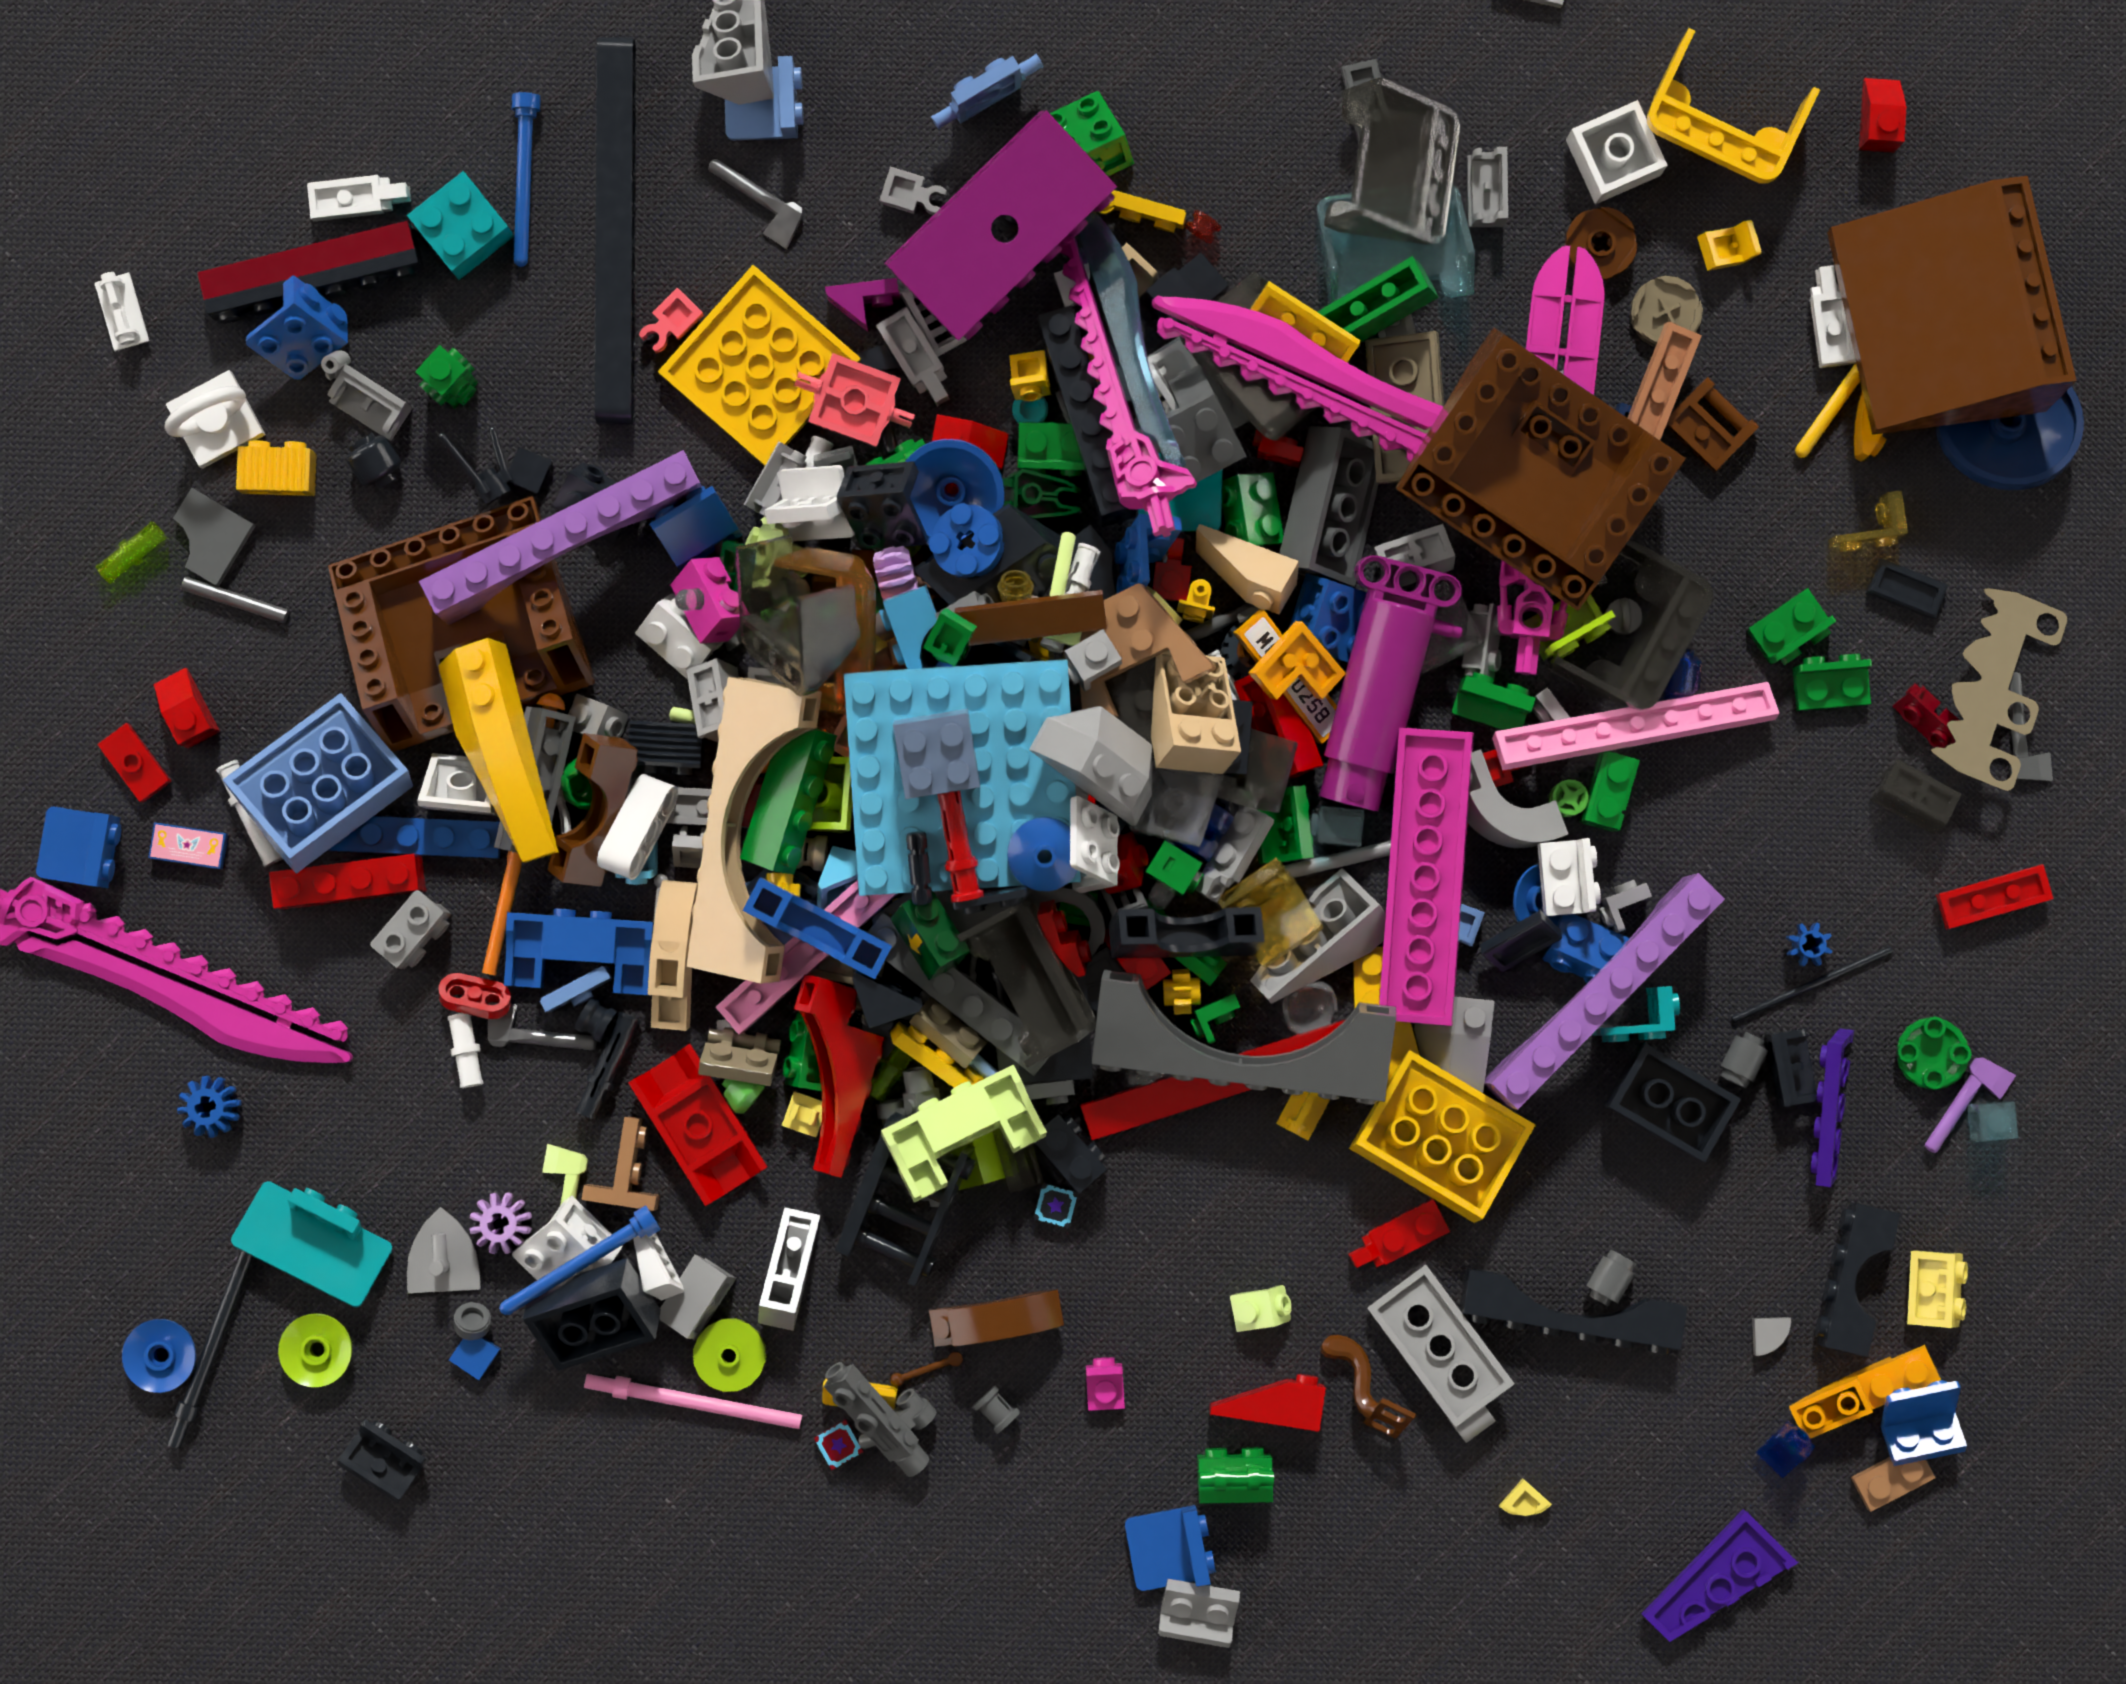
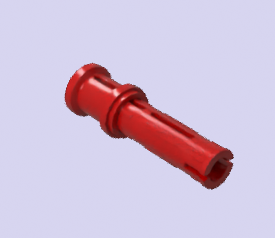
M960 791L937 794L949 858L946 861L945 870L950 872L954 893L950 896L951 902H963L983 897L984 892L979 889L975 868L979 865L978 859L971 854Z

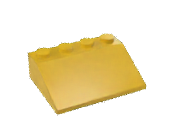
M1408 1050L1387 1084L1385 1102L1377 1101L1349 1149L1471 1222L1476 1223L1486 1215L1535 1124L1418 1054Z

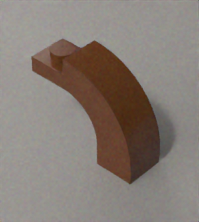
M1058 1289L1030 1292L984 1303L929 1310L935 1347L989 1342L1064 1326Z

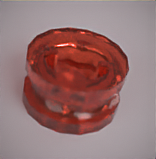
M1195 210L1192 214L1194 220L1192 222L1188 221L1185 227L1200 240L1212 244L1214 241L1213 233L1219 232L1222 227L1212 217Z

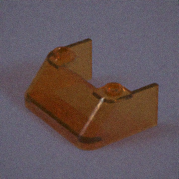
M805 547L775 559V567L835 577L837 668L834 674V684L807 679L793 687L822 692L820 710L846 715L844 673L876 671V587L867 565L860 557L852 554Z

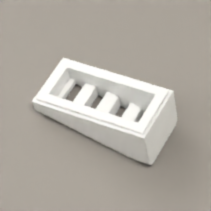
M655 1233L649 1238L647 1235L642 1238L639 1236L633 1238L643 1291L660 1300L683 1293V1285L657 1234Z

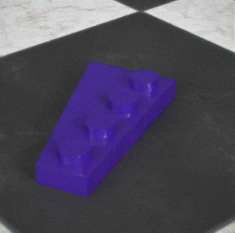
M1839 1028L1827 1042V1045H1822L1820 1052V1067H1825L1824 1081H1819L1817 1088V1102L1822 1103L1821 1117H1816L1814 1124V1138H1819V1151L1813 1152L1811 1161V1173L1817 1174L1816 1185L1831 1187L1837 1179L1842 1130L1836 1127L1837 1122H1842L1846 1103L1845 1094L1839 1093L1840 1087L1845 1086L1847 1076H1849L1850 1061L1844 1058V1049L1848 1043H1853L1854 1030Z
M1742 1509L1641 1614L1671 1642L1710 1618L1711 1614L1724 1606L1728 1607L1738 1601L1742 1595L1755 1587L1764 1585L1772 1580L1773 1576L1785 1569H1790L1798 1564V1562L1747 1511Z

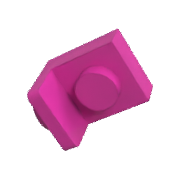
M1113 1357L1094 1358L1093 1365H1086L1088 1411L1125 1409L1122 1363H1115V1358Z

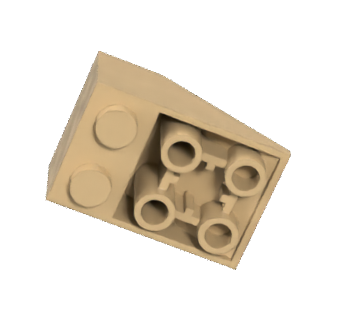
M1170 651L1156 656L1151 740L1156 768L1223 774L1241 753L1225 658L1206 656L1215 664L1216 670L1189 683H1184Z

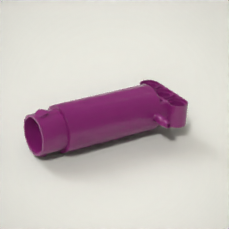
M1372 555L1359 560L1354 568L1356 581L1360 586L1367 588L1368 591L1324 756L1329 757L1319 796L1379 811L1388 774L1395 773L1399 728L1407 727L1431 633L1460 638L1463 629L1461 627L1435 619L1438 607L1454 605L1461 596L1462 588L1456 577L1450 574ZM1369 562H1375L1381 568V576L1374 583L1367 581L1363 574L1364 567ZM1404 571H1410L1416 577V586L1409 592L1402 590L1399 585V577ZM1440 580L1448 582L1451 586V595L1445 601L1437 599L1434 594V587Z

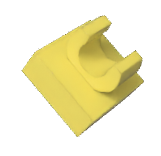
M794 1091L782 1126L816 1138L822 1122V1100Z

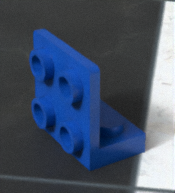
M1139 514L1131 527H1127L1125 536L1120 542H1117L1115 547V563L1120 564V575L1117 579L1116 593L1138 583L1143 584L1145 587L1149 584V563L1161 561L1182 531L1181 517H1173L1175 530L1170 531L1171 535L1168 537H1163V535L1154 536L1149 515Z
M1306 574L1289 628L1295 621L1303 622L1333 658L1349 663L1367 592L1325 578Z
M1944 1380L1935 1381L1925 1388L1915 1390L1901 1388L1886 1396L1880 1427L1893 1466L1966 1451L1967 1445L1955 1413L1961 1390L1958 1381L1949 1383Z

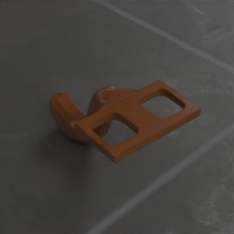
M1330 1335L1322 1342L1320 1347L1321 1353L1325 1357L1344 1359L1352 1364L1355 1374L1354 1402L1359 1412L1366 1417L1363 1423L1396 1439L1414 1419L1416 1413L1384 1398L1377 1403L1370 1394L1371 1366L1363 1348L1346 1336ZM1383 1408H1390L1404 1415L1405 1417L1400 1418L1392 1413L1385 1411ZM1373 1420H1381L1395 1427V1429H1389Z

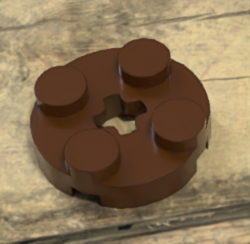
M1601 207V209L1586 210L1580 213L1572 221L1565 235V246H1570L1569 264L1575 270L1577 247L1586 249L1594 259L1603 282L1623 273L1633 261L1637 251L1635 229L1632 222L1623 213L1610 207ZM1602 235L1608 238L1606 245L1610 249L1607 252L1604 250L1600 252L1593 249L1594 243L1591 242V239L1593 237L1599 239Z

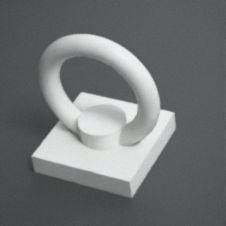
M230 370L166 403L171 414L165 421V431L172 437L184 438L198 466L202 469L237 451L238 446H246L248 441L257 440L266 435L246 399L245 392L240 388L234 374Z

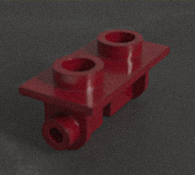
M1914 683L1905 692L1906 695L1892 705L1906 722L1912 724L1928 739V742L1933 747L1946 748V746L1955 743L1947 722L1960 720L1947 708L1938 716L1934 711L1941 702L1924 685L1919 687Z

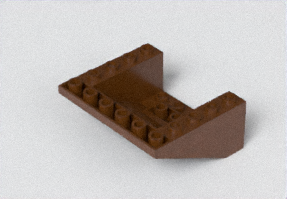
M2028 176L1987 181L1831 227L1827 232L1872 435L2047 412L2077 381Z
M1493 327L1461 376L1397 484L1396 489L1579 611L1686 458Z
M533 496L328 565L362 710L378 736L392 752L455 732L438 665L454 649L476 641L490 638L506 644L522 708L537 704L540 697L548 693L561 696L596 684L556 559L540 566L506 587L488 601L482 609L450 625H447L434 613L419 583L420 580L541 521L542 518Z

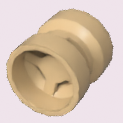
M827 835L805 838L801 851V860L796 869H800L802 866H810L814 871H823L828 855L829 837ZM806 843H808L807 860H805Z

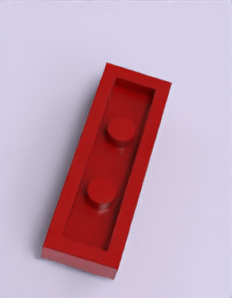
M2043 864L1936 894L1946 929L2054 899Z

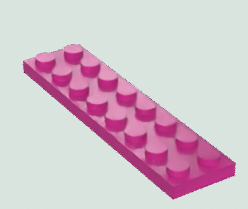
M1399 728L1379 1005L1396 1007V1021L1453 1025L1473 732Z

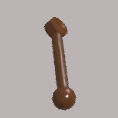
M955 1351L950 1353L948 1358L904 1374L894 1373L890 1377V1383L894 1387H900L906 1380L948 1365L959 1366L963 1360L962 1355Z

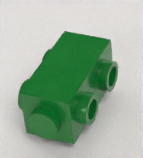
M439 345L415 371L423 380L419 386L440 406L447 402L455 409L459 403L461 405L466 404L476 392L474 387L478 381L471 374L475 368L453 347L447 352Z

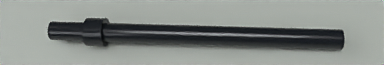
M241 1250L183 1401L179 1400L174 1412L176 1420L167 1441L169 1446L181 1448L190 1422H195L199 1412L198 1401L254 1258Z

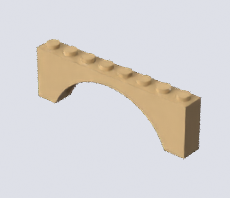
M728 677L727 686L723 691L724 707L722 721L717 733L719 739L717 756L712 767L714 775L712 791L707 802V825L702 837L703 853L701 866L697 873L698 888L696 902L692 908L693 923L686 967L760 984L780 982L785 945L770 932L763 921L742 911L750 896L746 888L740 859L741 827L749 795L763 768L791 740L817 728L822 695L820 691L750 678Z

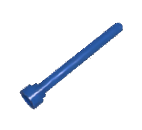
M526 92L513 93L511 107L515 111V117L518 118L514 263L518 267H524L528 263L533 119L537 118V112H540L541 96Z
M645 1205L633 1212L635 1216L629 1219L630 1224L503 1301L499 1307L500 1312L504 1315L512 1314L637 1236L642 1238L645 1235L649 1238L659 1232L661 1229L648 1207Z

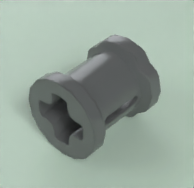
M994 1385L972 1408L975 1411L980 1410L994 1425L993 1431L998 1434L1021 1411L1018 1408H1012L998 1393L999 1388Z

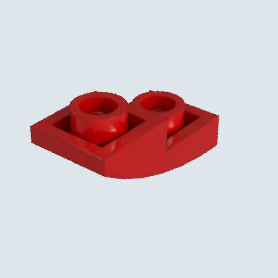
M1054 900L1041 902L1037 917L1047 941L1069 970L1077 977L1085 976L1088 962L1092 961L1088 941L1081 940L1078 929L1067 932L1068 926L1063 910H1057Z

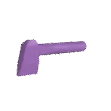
M1974 1058L1969 1066V1078L1926 1141L1925 1148L1932 1153L1938 1152L1981 1085L2000 1100L2016 1075L1985 1058Z

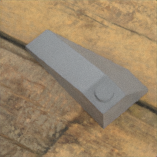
M712 0L714 6L709 19H705L702 26L703 36L699 45H695L692 53L694 87L738 105L774 99L773 70L765 0Z
M1455 997L1452 1026L1414 1023V1034L1420 1056L1481 1093L1484 1090L1494 1001Z

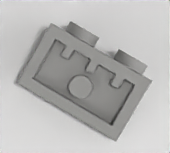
M1167 1579L1161 1605L1158 1634L1163 1637L1229 1648L1232 1642L1233 1625L1239 1605L1240 1591L1207 1585L1196 1587L1195 1583Z

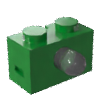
M1164 841L1144 874L1156 882L1148 896L1149 905L1153 909L1162 910L1168 906L1174 894L1182 897L1185 891L1192 894L1204 876L1203 873L1198 871L1202 863L1169 842Z

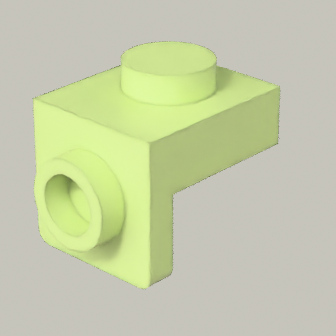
M1284 1285L1264 1290L1237 1293L1230 1296L1237 1332L1275 1327L1291 1320V1301L1286 1294Z

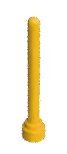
M1856 363L1796 446L1795 454L1798 457L1805 458L1808 456L1860 382Z

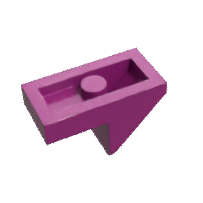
M897 278L825 287L828 302L866 331H868L865 304L871 303L872 307L880 308L893 305V300L900 299Z

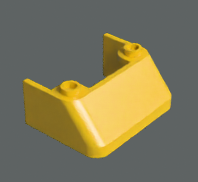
M1688 28L1654 95L1647 114L1648 127L1654 134L1757 183L1774 181L1782 172L1820 89L1812 88L1800 104L1787 133L1777 128L1766 127L1759 130L1755 136L1739 130L1689 106L1691 102L1689 90L1683 84L1673 80L1695 33V30Z

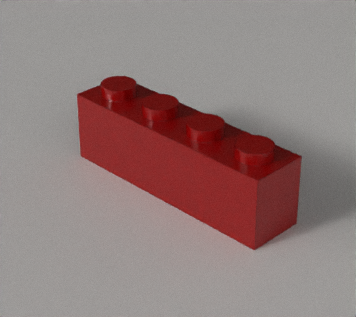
M417 854L305 867L297 874L292 869L269 872L273 908L281 910L411 894L416 890L426 892L423 859L421 855Z

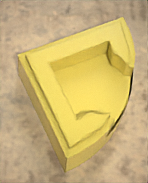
M1522 1478L1500 1503L1499 1507L1512 1515L1529 1516L1545 1511L1552 1504Z

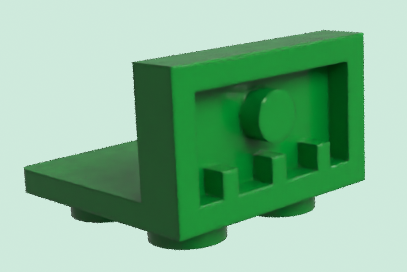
M1093 92L1050 113L1107 176L1134 164L1126 135L1100 92Z

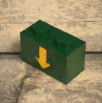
M933 891L931 903L914 905L911 899L901 904L891 918L892 923L928 980L959 965L970 952L969 947Z

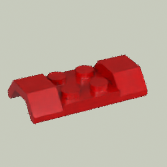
M690 1043L670 1058L628 1083L703 1204L707 1206L768 1166L751 1141L742 1123L724 1098L713 1077L698 1074L700 1058Z

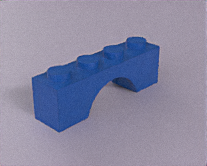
M762 877L759 878L742 910L816 947L873 979L878 975L892 948L891 944Z

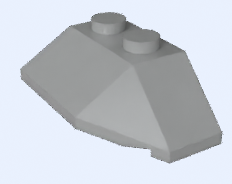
M1101 706L1045 719L1029 750L1128 824L1136 826L1152 796V744Z

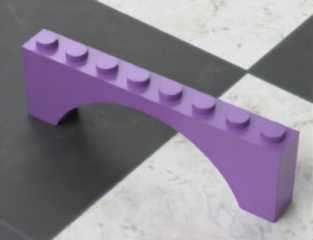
M684 450L420 580L419 583L434 613L447 625H450L482 609L499 592L549 561L605 534L652 518L660 510L673 505L676 508L687 501L686 496L690 492L702 486Z
M1699 873L1683 877L1657 903L1643 924L1610 961L1546 1024L1506 1056L1485 1078L1484 1086L1505 1107L1518 1110L1725 899Z

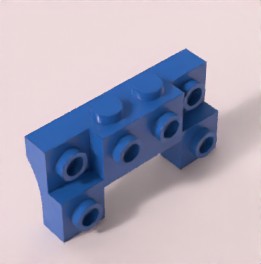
M554 909L553 915L507 912L504 986L544 988L545 961L548 959L615 964L613 993L648 995L649 964L654 922L612 919V912L590 911V918L575 917L576 910Z

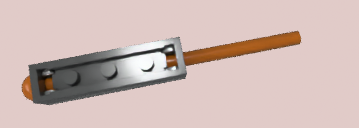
M548 693L540 697L537 702L538 705H542V708L526 706L524 718L552 823L576 716L557 712L558 709L565 710L564 701L557 694ZM501 820L494 848L508 851L507 865L482 973L495 976L506 934L507 912L511 913L522 860Z

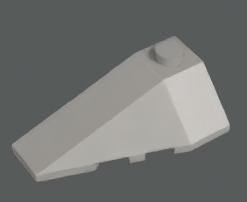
M1343 868L1314 891L1308 900L1310 907L1301 919L1295 918L1289 926L1291 930L1289 936L1282 945L1275 946L1251 978L1252 984L1271 1004L1369 954L1384 941L1385 911Z

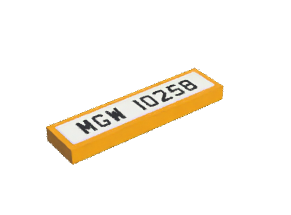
M1261 609L1233 632L1256 664L1283 635L1268 614ZM1297 677L1284 691L1283 695L1310 729L1315 741L1323 744L1329 738L1337 705L1328 694L1323 699L1315 698Z

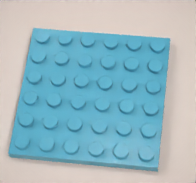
M1068 660L844 673L859 896L911 893L914 885H911L908 862L910 850H907L906 836L908 833L917 831L925 832L927 836L925 852H928L931 877V883H928L929 887L932 888V891L953 890L950 872L945 870L946 861L949 858L937 794L905 799L893 723L894 720L968 709L980 778V787L960 791L971 854L978 859L979 864L975 867L979 888L1023 886L1013 875L1008 863V845L1014 832L1025 822L1039 817L1055 818L1070 827V799L1076 796L1075 784L1029 750L1046 718L1071 712ZM1041 850L1037 857L1039 861L1046 863L1051 860L1052 854L1048 850ZM1078 871L1069 883L1081 882V872Z

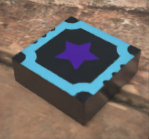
M1043 1183L1034 1219L1069 1228L1078 1192Z

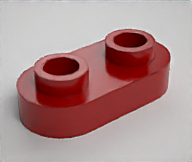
M453 973L444 977L439 984L440 1002L448 1010L486 1019L501 1018L510 1010V991L501 982L463 973ZM455 994L463 995L460 998L452 997ZM490 1002L498 1003L496 1005H487Z

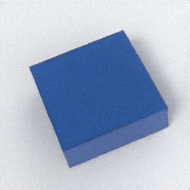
M485 1337L477 1340L462 1339L449 1361L477 1380H480L501 1348Z

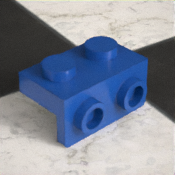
M1575 914L1561 915L1557 927L1561 930L1562 939L1550 945L1542 959L1550 963L1551 967L1564 973H1574L1583 977L1584 981L1588 983L1630 938Z

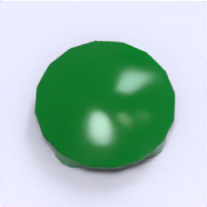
M1940 1017L1919 1019L1909 1025L1900 1036L1896 1050L1898 1066L1905 1077L1918 1087L1931 1090L1947 1088L1958 1081L1967 1069L1972 1055L1967 1040L1960 1029Z

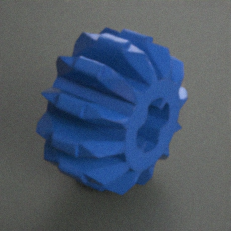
M202 1076L201 1086L196 1081L188 1083L192 1094L180 1093L179 1098L187 1102V1106L179 1107L177 1112L178 1114L188 1113L189 1117L182 1124L185 1128L195 1124L194 1135L202 1136L207 1131L210 1138L217 1137L218 1128L224 1133L231 1130L227 1119L232 1121L239 1120L240 1115L231 1110L232 1107L241 1106L242 1102L238 1099H230L237 1089L235 1086H229L224 1089V1078L218 1077L213 1083L210 1076ZM215 1102L216 1109L204 1112L203 1104Z

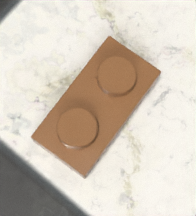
M1888 1457L1852 1476L1851 1479L1867 1510L1872 1512L1935 1479V1476L1926 1460L1893 1466L1891 1457Z

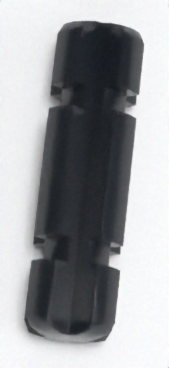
M911 832L907 834L906 841L907 850H910L908 854L911 885H914V888L911 890L912 902L914 905H926L931 903L933 899L932 888L928 885V883H931L929 856L928 852H925L927 836L925 832Z

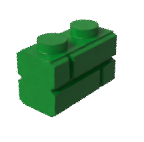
M1611 751L1598 753L1588 789V803L1581 813L1580 823L1611 832L1620 830L1624 818L1622 811L1626 810L1640 760Z

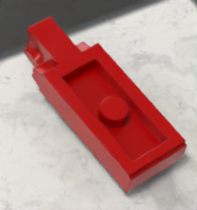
M1430 1199L1368 1231L1369 1234L1361 1237L1365 1245L1349 1253V1257L1356 1268L1372 1260L1375 1266L1379 1267L1449 1233L1450 1230L1434 1199Z

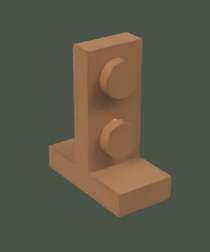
M624 1117L613 1188L586 1184L583 1187L582 1200L637 1209L646 1205L650 1211L658 1210L660 1195L632 1191V1185L639 1184L642 1164L636 1163L638 1148L644 1149L648 1129L647 1127H642V1118Z

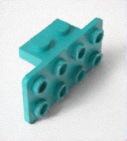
M264 1182L231 1238L232 1245L352 1307H360L392 1252L391 1243L363 1229L360 1220L356 1219L358 1214L355 1211L341 1204L334 1208L324 1203L326 1198L310 1188H306L304 1192L294 1188L290 1192L272 1182Z

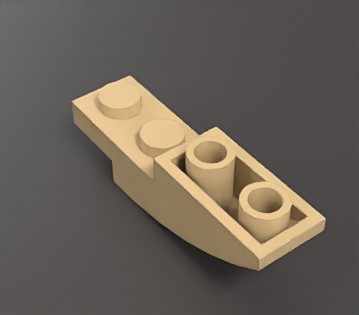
M663 880L661 883L654 919L648 978V995H652L651 1028L687 1031L690 1028L692 968L686 967L693 923L692 908L696 902L698 883Z

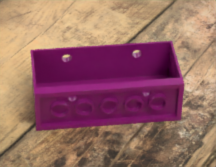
M1047 110L1040 111L917 230L884 265L955 339L959 341L964 337L969 340L982 328L983 324L979 321L988 312L996 314L1010 300L1006 294L1014 286L1020 289L1023 288L1036 275L1032 269L1040 261L1046 264L1062 250L1059 243L1066 236L1074 238L1088 225L1085 218L1093 210L1101 212L1113 201L1115 197L1111 192L1117 186ZM1009 215L1017 222L1018 233L1012 241L1006 243L999 242L992 235L991 226L998 216Z

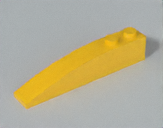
M485 638L456 648L438 665L455 735L522 862L526 863L557 853L558 849L507 646L499 641Z

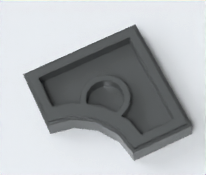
M194 488L190 489L173 517L184 528L189 539L190 555L185 568L219 587L256 525Z

